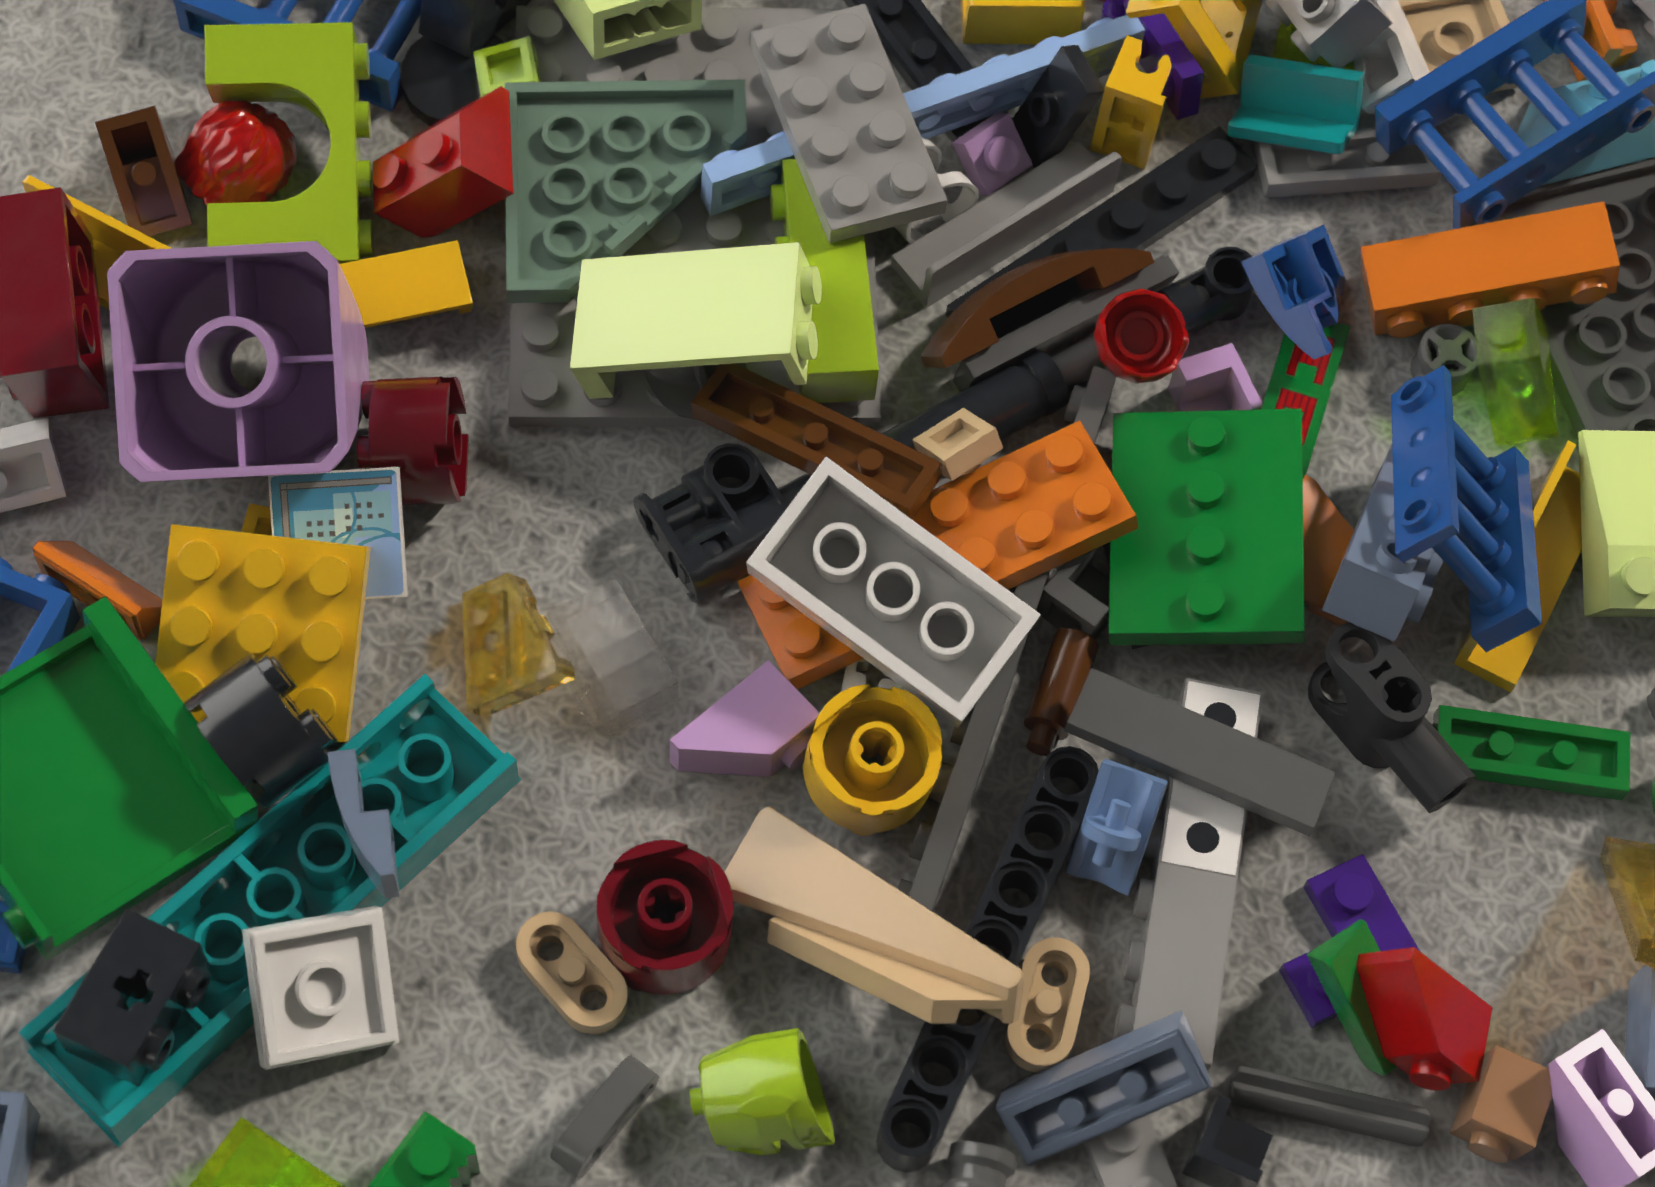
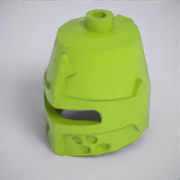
M799 1028L751 1035L701 1058L698 1065L700 1087L690 1089L691 1109L694 1116L705 1115L709 1130L717 1146L726 1147L727 1151L765 1156L781 1153L780 1140L787 1141L795 1150L834 1144L833 1126L824 1090L810 1047Z

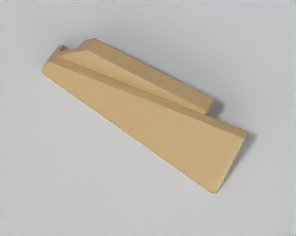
M766 807L759 812L727 866L725 874L731 885L734 902L775 916L769 920L768 944L930 1024H955L960 1009H980L1002 1020L1003 1023H1014L1019 1019L1024 984V973L1019 967L772 807Z

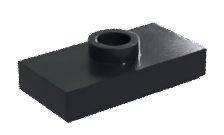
M1079 45L1061 46L1012 118L1017 124L1016 130L1034 168L1062 152L1104 93L1103 87Z

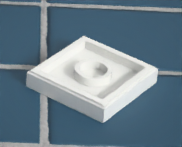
M371 906L242 930L258 1058L261 1068L268 1070L399 1043L383 909L381 907Z

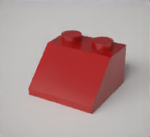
M502 86L494 89L413 135L374 160V214L421 238H432L512 195L513 171L509 90Z

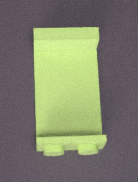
M799 242L583 259L570 370L589 399L613 397L615 375L618 371L776 360L782 361L794 385H804L807 383L808 360L815 359L818 351L817 331L814 322L811 321L812 305L819 304L822 296L819 269L817 266H810Z

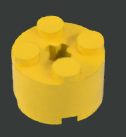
M871 684L856 685L834 696L817 716L802 766L804 780L814 804L831 821L861 836H870L878 832L889 831L912 819L927 801L941 768L942 736L935 716L927 705L914 694L893 686L892 689L870 687ZM862 754L868 758L880 754L885 760L882 766L876 762L869 765L861 757Z

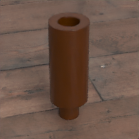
M1063 628L1055 632L1024 719L1025 727L1031 731L1026 748L1034 754L1047 756L1052 752L1055 740H1064L1069 735L1064 730L1099 650L1098 642L1082 631Z

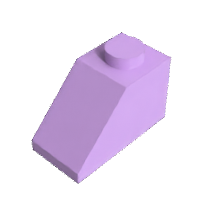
M768 660L670 739V763L678 771L765 777L772 776L784 765L790 770L796 769L804 763L807 745L819 712Z
M1601 1029L1549 1063L1558 1145L1588 1187H1625L1655 1167V1101L1605 1031Z

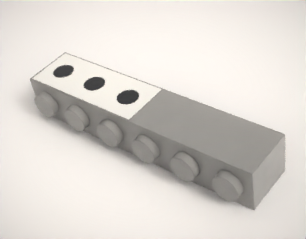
M1186 678L1178 699L1167 698V700L1257 738L1263 697L1262 692ZM1154 770L1153 776L1167 780L1168 783L1162 798L1159 818L1155 819L1144 856L1153 858L1150 880L1139 878L1134 898L1132 917L1141 918L1144 921L1140 942L1129 941L1124 962L1123 980L1134 982L1131 1005L1120 1003L1113 1039L1175 1012L1183 1011L1190 1024L1208 1072L1213 1059L1247 810Z

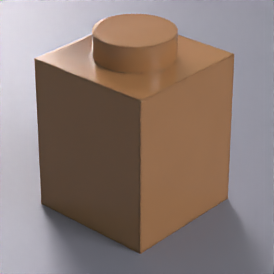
M1496 1045L1484 1054L1480 1082L1467 1083L1450 1134L1469 1142V1150L1477 1156L1493 1162L1504 1163L1508 1159L1515 1161L1536 1147L1552 1099L1549 1069Z

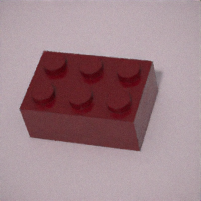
M61 187L0 196V378L8 385L13 400H20L33 418L110 408L93 237Z

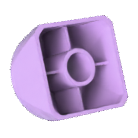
M317 241L134 250L125 251L107 271L119 463L140 482L326 473L331 472L341 462L352 445L363 415L361 388L363 381H369V359L365 327L358 305L338 261L327 249ZM257 337L264 347L267 366L261 383L253 391H249L242 387L235 379L231 367L232 357L239 344L248 338Z

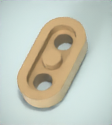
M543 912L534 915L522 925L516 939L518 963L525 975L566 1022L577 1031L586 1034H601L618 1025L627 1010L628 992L626 982L621 973L578 924L562 913ZM547 942H555L564 951L558 959L546 961L538 955L539 948ZM598 991L606 997L607 1001L601 1009L592 1011L586 1009L581 1004L582 997L587 992Z
M1057 937L1043 939L1034 944L1027 952L1021 967L1024 973V984L1019 1019L1014 1023H1007L1005 1031V1046L1010 1058L1022 1069L1034 1073L1053 1067L1068 1058L1075 1041L1090 977L1089 962L1082 949L1067 939ZM1049 967L1057 968L1063 972L1066 982L1061 986H1050L1043 980L1042 971ZM1031 1030H1042L1048 1034L1051 1045L1045 1049H1035L1028 1043L1026 1034Z

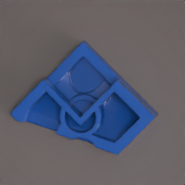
M1321 225L1283 240L1241 262L1251 285L1273 320L1303 352L1313 359L1328 355L1332 351V345L1326 338L1323 328L1337 324L1340 312L1338 300L1344 293L1346 278L1325 225Z

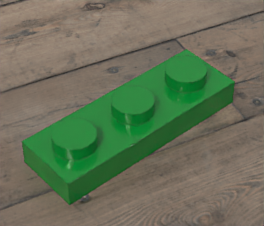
M1439 705L1433 714V727L1475 775L1474 780L1621 801L1630 791L1631 732Z

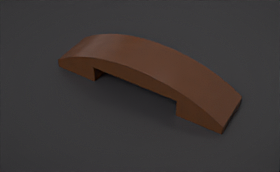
M1125 248L1072 251L1047 256L1015 268L975 292L943 322L920 356L925 368H948L999 342L990 318L1073 276L1079 289H1104L1155 263L1150 251Z

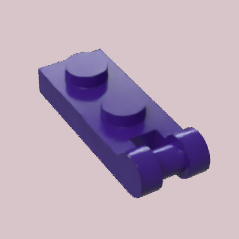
M1107 0L1102 7L1101 19H1116L1127 15L1126 10L1129 0ZM1165 14L1138 17L1145 29L1139 60L1140 65L1146 73H1154L1157 71L1158 62L1162 56L1168 55L1171 60V70L1162 95L1166 97L1165 103L1177 120L1198 114L1204 76L1203 70Z

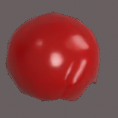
M1141 288L1119 294L1105 306L1095 325L1094 340L1099 360L1115 377L1140 384L1158 381L1175 371L1188 347L1189 335L1185 328V321L1181 311L1166 295Z

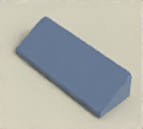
M1178 1011L1009 1085L1001 1091L996 1110L1027 1166L1210 1089L1212 1082L1190 1024L1183 1011Z

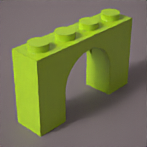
M353 22L204 25L205 85L213 103L248 101L284 102L297 105L311 112L324 124L331 140L329 157L324 170L318 179L302 193L289 199L275 202L207 203L208 247L317 241L336 258L339 264L362 260L363 256H373L374 236L372 219H362L361 197H372V168L370 160L360 159V138H371L369 101H359V80H369L370 77L368 43H358Z

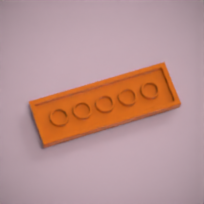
M1080 420L983 465L969 474L962 475L933 489L912 519L1007 590L1138 529L1137 516ZM752 575L737 581L781 673L797 690L863 659Z

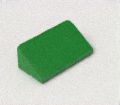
M1360 919L1306 955L1360 1060L1367 1069L1385 1076L1394 1070L1396 1066L1384 1058L1356 968L1358 954L1378 952L1380 949L1366 921Z

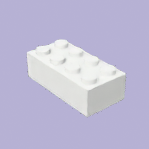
M827 457L824 458L746 562L747 571L750 575L904 689L914 694L957 728L1041 615Z

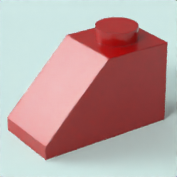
M1415 947L1358 954L1356 968L1384 1058L1409 1075L1411 1083L1427 1090L1443 1091L1449 1089L1450 1084L1480 1082L1493 1007Z

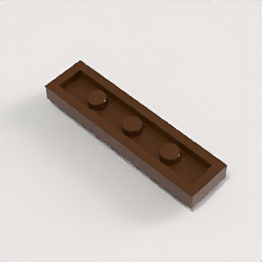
M736 363L720 364L691 402L693 418L810 475L815 472L825 457L829 458L910 519L914 518L942 477L941 462Z

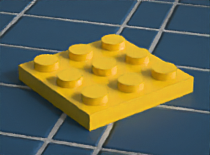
M171 524L156 666L184 703L249 653L254 654L259 660L266 654L269 657L274 656L297 685V688L288 695L295 702L299 710L303 713L307 709L310 711L315 709L338 739L336 742H348L352 721L371 547ZM203 709L199 712H191L198 723L207 717Z

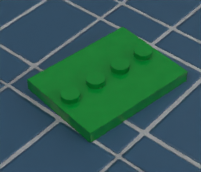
M1302 409L1113 413L1112 475L1137 516L1138 529L1112 540L1110 543V645L1305 643Z

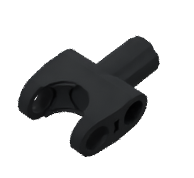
M1350 622L1340 625L1329 638L1325 650L1327 662L1320 664L1310 679L1308 699L1311 705L1358 761L1372 768H1387L1390 766L1428 813L1439 810L1469 786L1474 780L1475 775L1426 719L1425 715L1432 701L1431 688L1425 678L1389 639ZM1356 637L1362 639L1370 645L1373 650L1374 659L1361 664L1350 662L1341 654L1339 643L1346 638ZM1328 676L1336 678L1345 694L1346 703L1330 701L1323 694L1320 684L1323 678Z

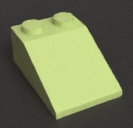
M1582 430L1578 432L1584 616L1655 617V431Z

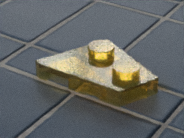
M507 572L462 593L467 712L479 716L493 715L575 679V669L571 662L559 658L550 642L555 632L548 619L538 612L537 599L526 579Z

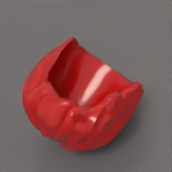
M225 101L206 111L194 125L183 151L176 157L175 167L178 175L192 189V193L203 200L206 206L207 203L268 202L280 189L286 186L297 161L294 134L276 112L269 111L258 103Z

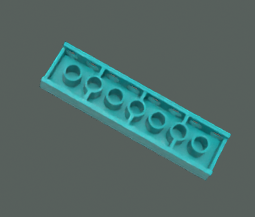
M426 674L421 676L338 750L355 749L361 773L364 812L386 809L389 811L394 833L399 891L521 781V778L518 776L517 760L508 751L504 754L435 689L434 681ZM415 705V707L406 715V713ZM329 763L294 788L148 917V919L200 943L210 964L207 971L211 972L209 985L201 1001L192 1010L185 1008L172 1029V1032L175 1033V1041L168 1058L159 1070L154 1072L149 1069L138 1087L66 1052L54 1034V1028L47 1032L60 1020L88 971L19 1031V1034L29 1048L28 1054L118 1148L254 1024L242 934L243 929L371 906L382 908L392 899L385 898L372 883L349 842L336 800ZM318 791V793L309 802H307ZM266 836H268L258 847H256ZM214 882H216L215 885H214L212 888H210V889L206 892V890H207ZM148 991L142 999L130 997L126 1004L130 1010L135 1002L148 1004L152 997Z

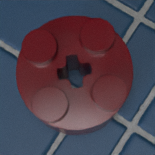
M441 376L363 381L361 404L364 417L369 419V435L358 437L357 460L359 469L400 467L402 505L461 502L460 496H465L467 490L468 434H462L460 420L457 415L466 414L464 395L458 378Z
M675 840L645 842L627 850L617 859L601 884L597 895L598 941L601 952L621 973L629 988L659 995L682 993L704 983L723 965L731 941L734 906L731 885L725 872L711 857L708 856L706 858L702 854L689 849L688 844ZM666 912L670 921L675 922L662 924L660 919L655 918V914Z

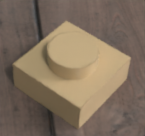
M965 408L960 409L912 439L917 451L942 463V475L951 481L961 475L977 470L984 460L1003 449L996 428Z

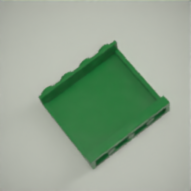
M106 596L82 610L83 628L0 676V895L10 908L2 914V917L21 947L26 949L35 944L46 961L51 960L125 912L126 908L131 909L230 846L258 821V804L211 747L198 728L197 720L191 712H188L183 701Z

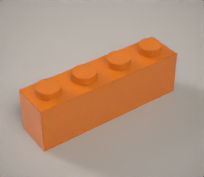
M1604 201L1361 247V275L1374 335L1389 334L1395 338L1410 337L1420 333L1424 328L1446 323L1461 327L1470 326L1482 321L1487 316L1511 312L1519 316L1530 315L1539 312L1547 305L1568 301L1576 304L1594 303L1606 297L1607 294L1616 293L1620 262Z

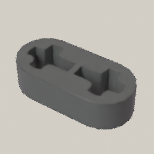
M634 1056L626 1057L565 1129L552 1149L550 1158L578 1180L586 1175L651 1095L658 1083L659 1076Z

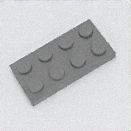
M865 4L751 32L750 47L829 244L945 213L948 199Z

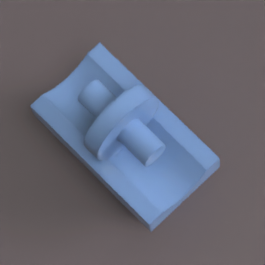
M1105 758L1101 763L1066 873L1100 882L1117 892L1129 895L1133 889L1168 781Z

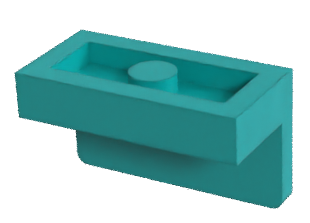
M1249 55L1243 63L1241 105L1228 123V136L1341 154L1360 126L1364 72Z

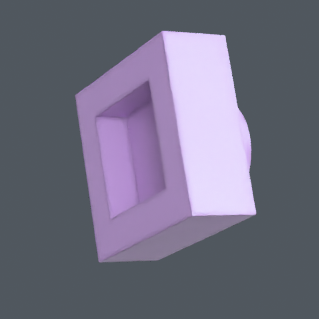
M996 112L952 142L969 180L978 188L980 195H990L1033 165L1009 113Z

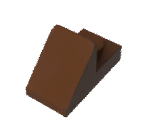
M153 105L95 121L128 226L147 236H153L192 225L193 220L175 167L176 159L156 106Z

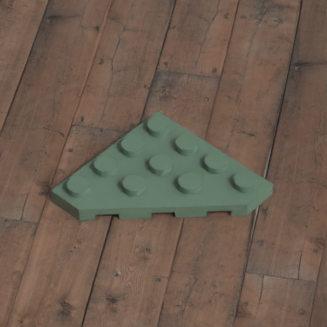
M745 79L504 82L505 89L509 90L513 171V194L506 197L507 303L570 302L578 295L583 259L620 257L701 185L702 164L710 162L722 152L728 150L739 151L747 143Z

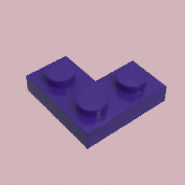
M1364 854L1306 880L1303 885L1306 894L1331 937L1362 919L1366 921L1380 951L1415 947L1419 950ZM1307 953L1282 964L1279 972L1310 1027L1314 1028L1338 1015L1309 961Z

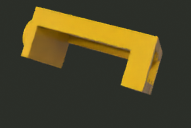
M1129 0L1126 10L1129 19L1165 14L1204 72L1200 99L1239 93L1243 75V63L1249 55L1262 5L1261 0H1200V2L1199 0Z

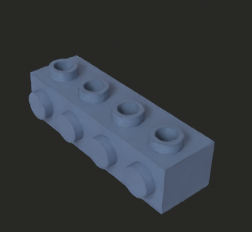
M1392 444L1369 492L1322 611L1395 642L1406 619L1418 624L1432 594V585L1443 560L1432 548L1404 563L1395 555Z

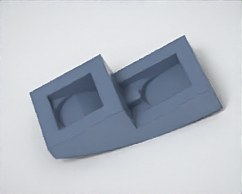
M355 749L327 752L332 784L349 842L361 866L385 898L399 897L394 833L389 811L386 809L364 812L361 773Z

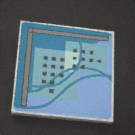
M400 467L338 470L326 473L268 475L272 535L371 547L365 599L408 597Z

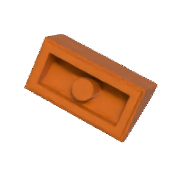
M38 541L32 548L33 555L42 574L62 582L71 591V596L86 606H90L106 596L138 640H145L160 622L163 599L75 542Z

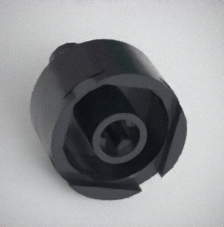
M249 653L186 700L184 704L188 712L204 710L207 717L197 724L198 728L224 764L244 787L253 781L254 784L258 782L266 790L256 800L264 808L268 809L329 763L328 747L338 739L315 709L311 711L307 709L303 713L299 710L295 702L288 695L297 688V685L274 656L269 657L266 654L259 660L254 654Z

